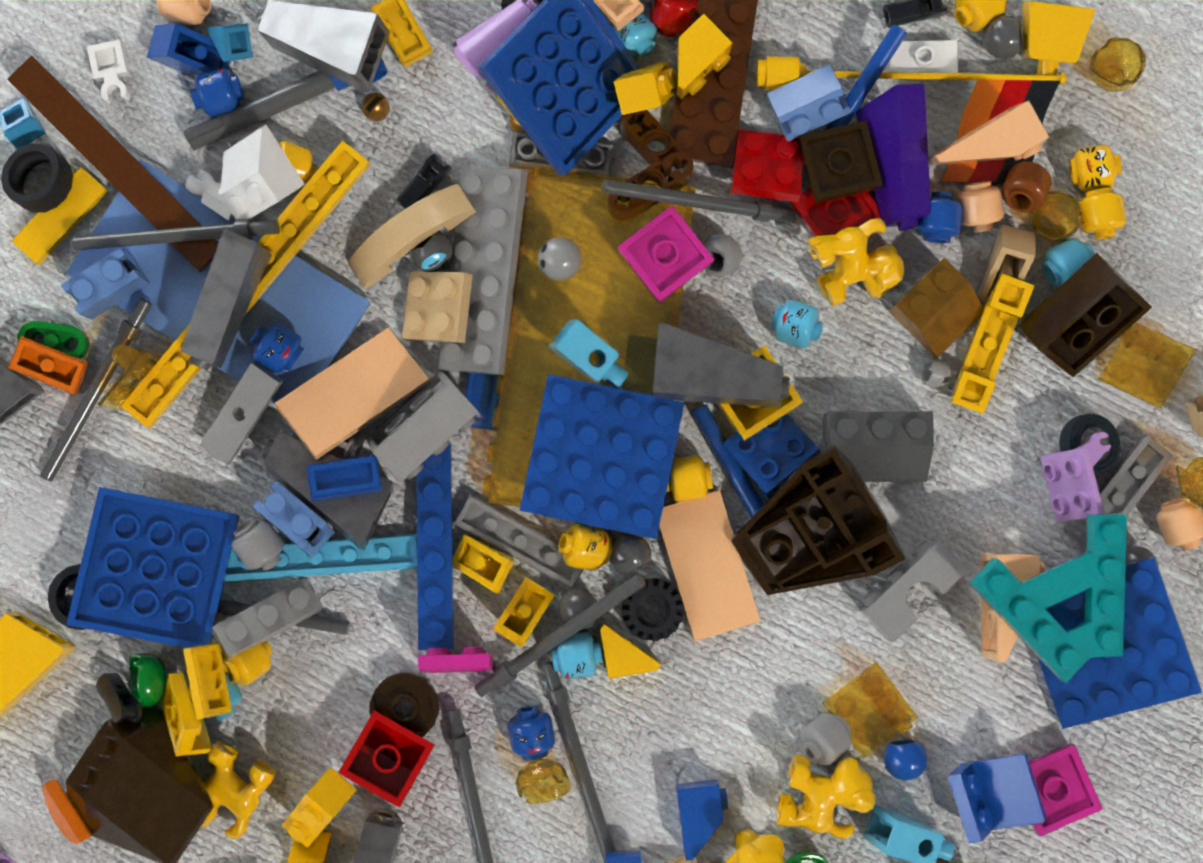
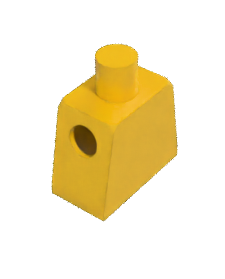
M1023 1L1022 57L1039 59L1036 75H1057L1059 62L1077 63L1093 20L1095 9Z

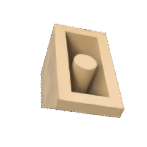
M1002 224L990 250L978 293L979 301L987 303L1000 274L1024 281L1036 256L1035 233Z

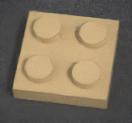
M410 271L402 339L409 341L465 343L473 275L465 272Z

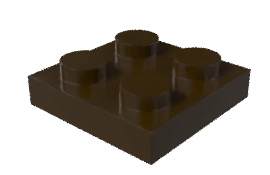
M866 120L799 136L798 141L814 204L882 188L883 183Z

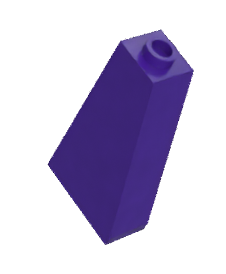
M924 84L895 85L858 109L856 116L858 122L867 121L883 183L881 189L874 190L881 219L885 222L886 227L898 226L899 231H905L919 226L918 220L930 215L931 212L926 99Z

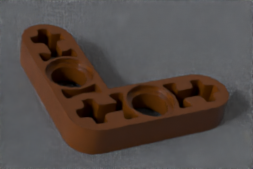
M644 110L621 116L620 131L622 135L650 165L624 182L641 185L646 181H654L660 188L677 191L686 186L692 178L693 161L650 112ZM642 122L641 128L636 123ZM652 141H659L666 148L663 151L655 152L650 150L647 145ZM674 166L677 170L671 173V169ZM683 168V173H681L678 169ZM609 194L607 207L610 216L614 219L628 221L658 202ZM617 200H620L623 203L630 200L629 206L627 207L625 204H620L618 206Z

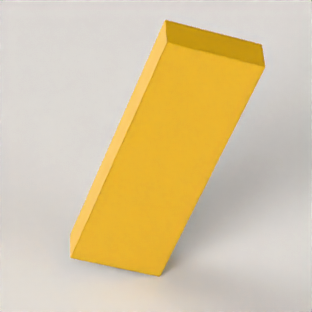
M80 167L73 174L72 188L66 199L58 207L50 211L37 213L11 242L33 262L41 265L109 191L84 168Z

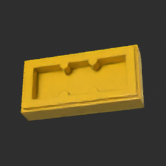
M383 0L370 7L372 13H377L390 31L388 41L404 69L434 53L405 0Z
M219 643L183 649L196 719L199 720L233 712Z

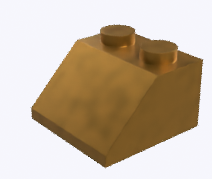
M944 257L889 312L937 359L981 316L984 308L969 281Z

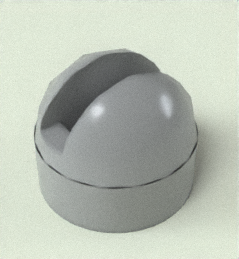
M930 358L923 370V383L933 387H941L948 383L947 377L951 376V369L942 360Z

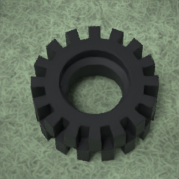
M658 578L644 579L646 585L622 602L621 609L624 623L633 635L638 636L642 640H652L654 642L666 639L673 632L677 631L679 624L683 620L684 604L682 598L670 583ZM648 596H657L666 605L665 616L656 623L646 622L639 614L640 603Z

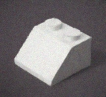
M267 125L262 126L223 153L220 196L236 220L250 219L305 185Z

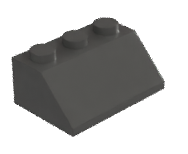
M829 411L823 414L824 451L835 445L851 460L864 482H927L934 448L933 412Z

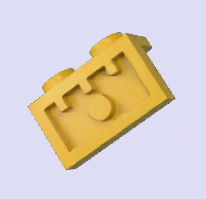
M183 673L169 674L161 704L175 755L184 756L209 753L211 749L210 739L204 719H196L190 686L187 687Z

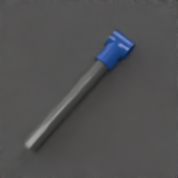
M382 57L373 82L380 80L388 73ZM317 71L242 104L233 111L184 130V135L191 148L195 151L336 88L339 92L351 85L321 71Z

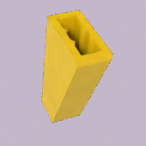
M19 612L5 613L0 620V719L75 648V645Z

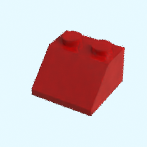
M374 710L338 773L400 808L435 744Z

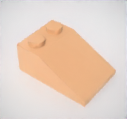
M1029 101L1012 106L928 157L929 165L1003 160L1012 157L1017 161L1021 158L1026 159L1042 150L1043 148L1040 143L1050 137Z
M981 554V570L992 558H996L1021 583L1045 572L1044 563L1040 562V555ZM981 597L982 657L997 662H1006L1018 635Z

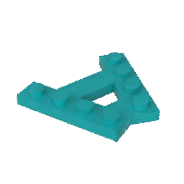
M1087 514L1086 553L1022 583L996 558H992L969 582L973 589L1054 675L1065 683L1076 674L1090 657L1123 656L1127 515ZM1085 591L1084 624L1066 632L1049 614L1046 608Z

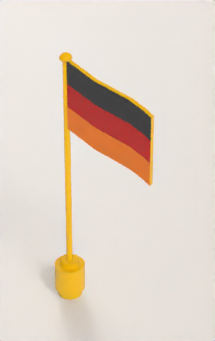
M766 56V59L757 60L756 86L765 87V91H773L814 71H806V64L800 63L799 56ZM833 71L837 78H859L862 73L861 71ZM882 72L878 79L977 81L962 113L956 137L957 140L1012 106L1026 101L1030 102L1043 124L1044 116L1058 85H1063L1066 82L1067 76L1063 72H1059V75ZM1035 154L1017 161L1012 157L1003 160L948 164L939 182L975 183L991 181V183H1004L1009 170L1015 164L1023 161L1032 162Z

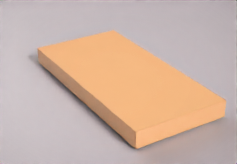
M388 327L275 402V406L317 460L427 385L429 378Z
M720 490L708 493L703 499L678 502L663 507L659 528L694 641L760 622L740 554L731 542L734 534Z

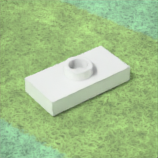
M957 40L902 41L888 63L889 72L958 73Z

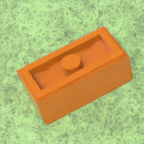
M21 336L8 368L75 395L80 392L88 363Z

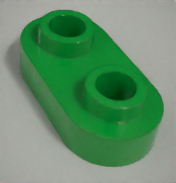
M41 321L27 322L20 328L17 336L18 342L21 336L35 341V337L38 334H42L44 340L41 344L78 359H82L88 353L90 347L89 338L81 329ZM72 339L77 340V347L74 350H70L68 347V343Z

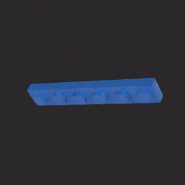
M450 442L447 448L436 456L432 454L423 462V469L416 475L418 650L431 648L454 650L452 444Z

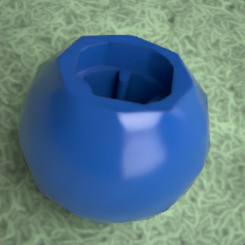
M908 739L890 742L884 750L883 762L886 770L896 779L903 781L917 779L922 775L927 766L928 756L926 750L918 740Z

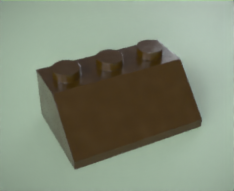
M1096 253L1042 304L1033 310L1019 326L1039 351L1070 376L1075 377L1146 314L1152 306L1115 268Z

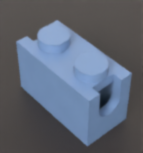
M830 64L766 93L787 141H791L800 135H804L851 113L843 97V88Z
M119 248L61 284V287L65 293L70 294L78 303L74 307L77 313L92 320L147 286L150 282L133 255ZM126 266L130 268L131 272H128Z
M275 480L270 486L273 493L266 497L265 503L262 504L258 500L252 507L303 552L313 558L335 532L327 522ZM318 527L319 533L311 542L306 541Z

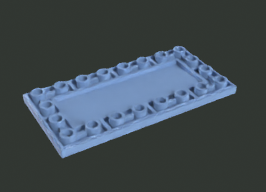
M139 159L138 162L202 226L233 224L236 220L232 218L228 221L201 203V196L189 192L180 183ZM118 192L91 235L157 229ZM263 235L253 236L252 241L258 242ZM171 243L80 250L66 272L71 277L76 276L119 248L132 254L150 284L116 305L131 314L139 298L152 303V306L143 322L173 341L190 324L212 264L211 262L202 272H199ZM295 256L243 318L222 367L218 369L240 381L250 363L256 361L252 358V350L255 345L249 342L260 325L267 328L274 321L282 323L301 336L300 346L304 350L290 371L286 369L280 373L271 371L283 380L271 400L275 404V402L334 363L371 305V302ZM126 266L128 272H131L130 268Z

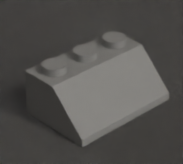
M440 370L429 380L427 385L418 390L369 434L366 441L372 453L402 482L406 477L408 479L415 477L423 469V462L432 454L436 456L444 451L450 443L448 439L457 431L464 432L474 423V416L478 413V410L444 372Z

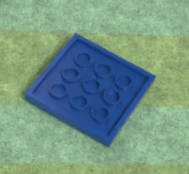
M544 0L477 67L558 175H566L622 116L613 81L625 73L640 69L593 0Z
M548 374L519 511L657 539L685 402L656 398L652 395Z
M99 487L66 625L183 648L211 644L213 636L212 627L216 623L232 552L231 545L235 539L233 533L237 530L240 515Z
M1155 556L1126 564L1123 656L1090 657L1067 683L1059 680L1038 658L1062 729L1202 693L1199 679ZM1085 591L1046 608L1049 614L1066 632L1084 624Z

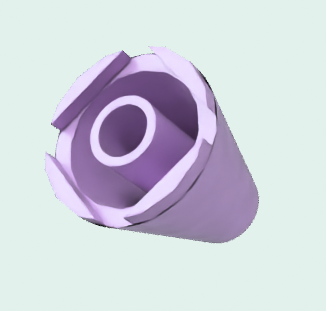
M516 0L458 38L452 44L455 47L453 49L455 55L475 78L479 75L486 79L477 67L540 4L536 0ZM487 82L484 85L491 91L495 92V90L492 88L489 82Z

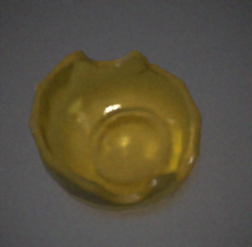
M1110 38L1104 46L1094 52L1088 67L1089 75L1098 87L1107 92L1126 91L1136 84L1141 77L1146 65V54L1138 43L1129 38Z
M1060 190L1049 191L1044 205L1036 211L1029 212V222L1033 232L1048 242H1063L1074 236L1081 226L1083 218L1078 200L1074 196Z
M541 758L530 761L519 770L515 782L519 797L522 798L524 796L526 802L531 805L557 800L571 790V784L565 768L559 762L552 759Z

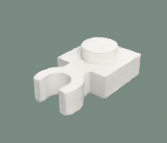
M117 39L86 46L93 79L97 83L104 81L101 87L102 98L108 104H111L112 91L120 89L121 96L125 100H129L130 90L121 80V77L130 76L124 43Z
M199 170L196 178L192 175L188 176L185 188L195 195L203 196L201 203L228 221L234 218L220 196L221 182H215L213 177L204 170Z

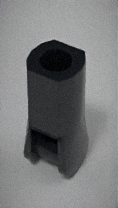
M903 0L884 5L883 8L888 28H891L893 24L900 26L939 18L948 13V9L943 7L942 0ZM928 3L930 11L923 12L921 4Z
M435 153L427 159L417 175L396 199L405 209L429 196L451 171L452 167L449 164L444 166L437 160L438 156ZM428 171L436 176L431 183L423 178Z
M102 674L96 682V689L108 707L113 721L121 723L123 719H129L133 723L139 722L142 716V706L130 693L119 674Z

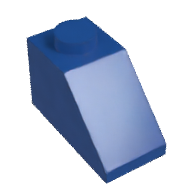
M177 23L155 25L147 54L148 59L172 69L195 75L220 68L229 69L231 61L223 62L211 38Z
M717 779L676 784L686 861L693 860L722 823V810L728 809L726 788L720 789Z

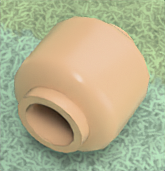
M157 0V9L169 24L177 23L181 26L199 25L204 22L206 16L210 13L211 0Z
M991 181L963 185L964 190L958 193L956 198L963 207L961 224L973 226V232L993 230V223L1000 221L1004 217L1001 189L997 186H992Z
M1188 497L1176 498L1161 505L1162 510L1157 514L1156 521L1165 543L1170 546H1180L1183 551L1200 546L1202 544L1200 539L1203 538V511L1201 505L1196 501H1189Z

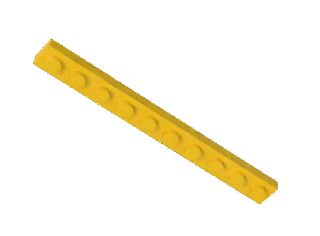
M343 140L276 219L280 226L279 234L263 235L257 242L272 256L246 314L371 165L367 159ZM189 325L121 405L124 410L148 429H151L201 370L200 367L188 362L190 355L180 351Z

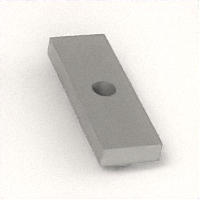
M513 132L509 167L556 173L527 133ZM597 142L567 174L609 179L613 144Z
M257 361L251 362L200 445L227 465L231 463L283 380ZM240 408L245 411L246 416L242 415Z

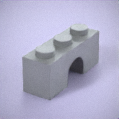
M925 540L919 544L911 553L914 558L906 566L902 563L896 566L887 575L886 578L889 582L880 590L875 587L862 599L865 605L859 611L886 640L894 642L918 620L909 609L906 601L907 593L914 584L925 582L935 593L944 595L968 572L965 566L940 540H932L930 543Z

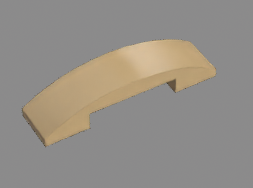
M459 184L439 190L417 201L384 223L359 246L348 262L363 288L367 289L393 271L390 264L443 227L450 231L476 213V210Z

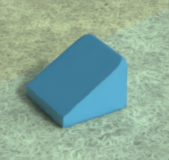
M248 23L207 27L209 36L223 62L253 58Z
M25 97L0 111V126L3 134L15 148L24 147L45 134L44 127Z

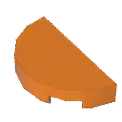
M53 779L45 783L43 786L45 803L61 833L71 843L76 845L90 838V831L59 782Z

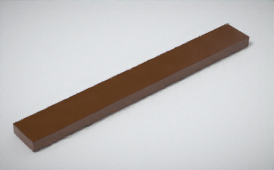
M31 55L7 79L157 230L202 226L36 58ZM216 239L174 242L171 244L199 272H202L213 261L219 242Z

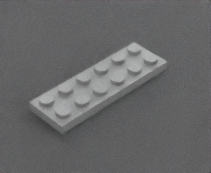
M462 169L460 186L475 208L476 213L455 227L453 240L454 254L451 259L450 272H465L473 275L465 343L441 342L438 370L505 375L528 172L523 169Z

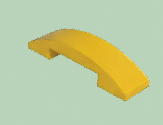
M1000 274L971 338L958 374L951 403L984 414L996 385L994 380L1018 319L1022 318L1035 285Z

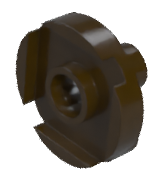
M400 672L384 679L375 689L370 700L369 713L371 716L375 710L419 736L424 737L437 721L440 702L434 686L429 683L426 677L411 672ZM400 698H406L408 702H413L414 708L410 710V716L404 717L403 712H397L395 706L400 704Z

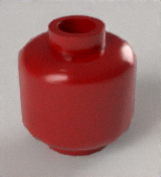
M653 0L649 14L650 21L663 36L675 37L677 34H682L693 23L697 9V0Z

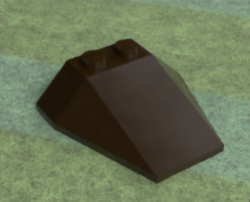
M835 445L803 462L731 540L767 595L874 576L905 560L904 553L883 510L851 460Z
M157 704L142 707V716L137 723H133L129 719H123L121 723H115L112 718L105 721L65 781L67 796L90 831L91 836L158 863H177L214 808L190 755H175L164 711Z

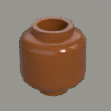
M1025 161L1017 163L1009 170L1002 187V198L1014 211H1036L1044 205L1052 185L1051 175L1046 168L1038 163Z

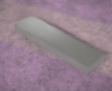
M472 494L468 495L453 522L454 525L570 589L575 587L584 570L566 565L562 553L559 552L557 541Z

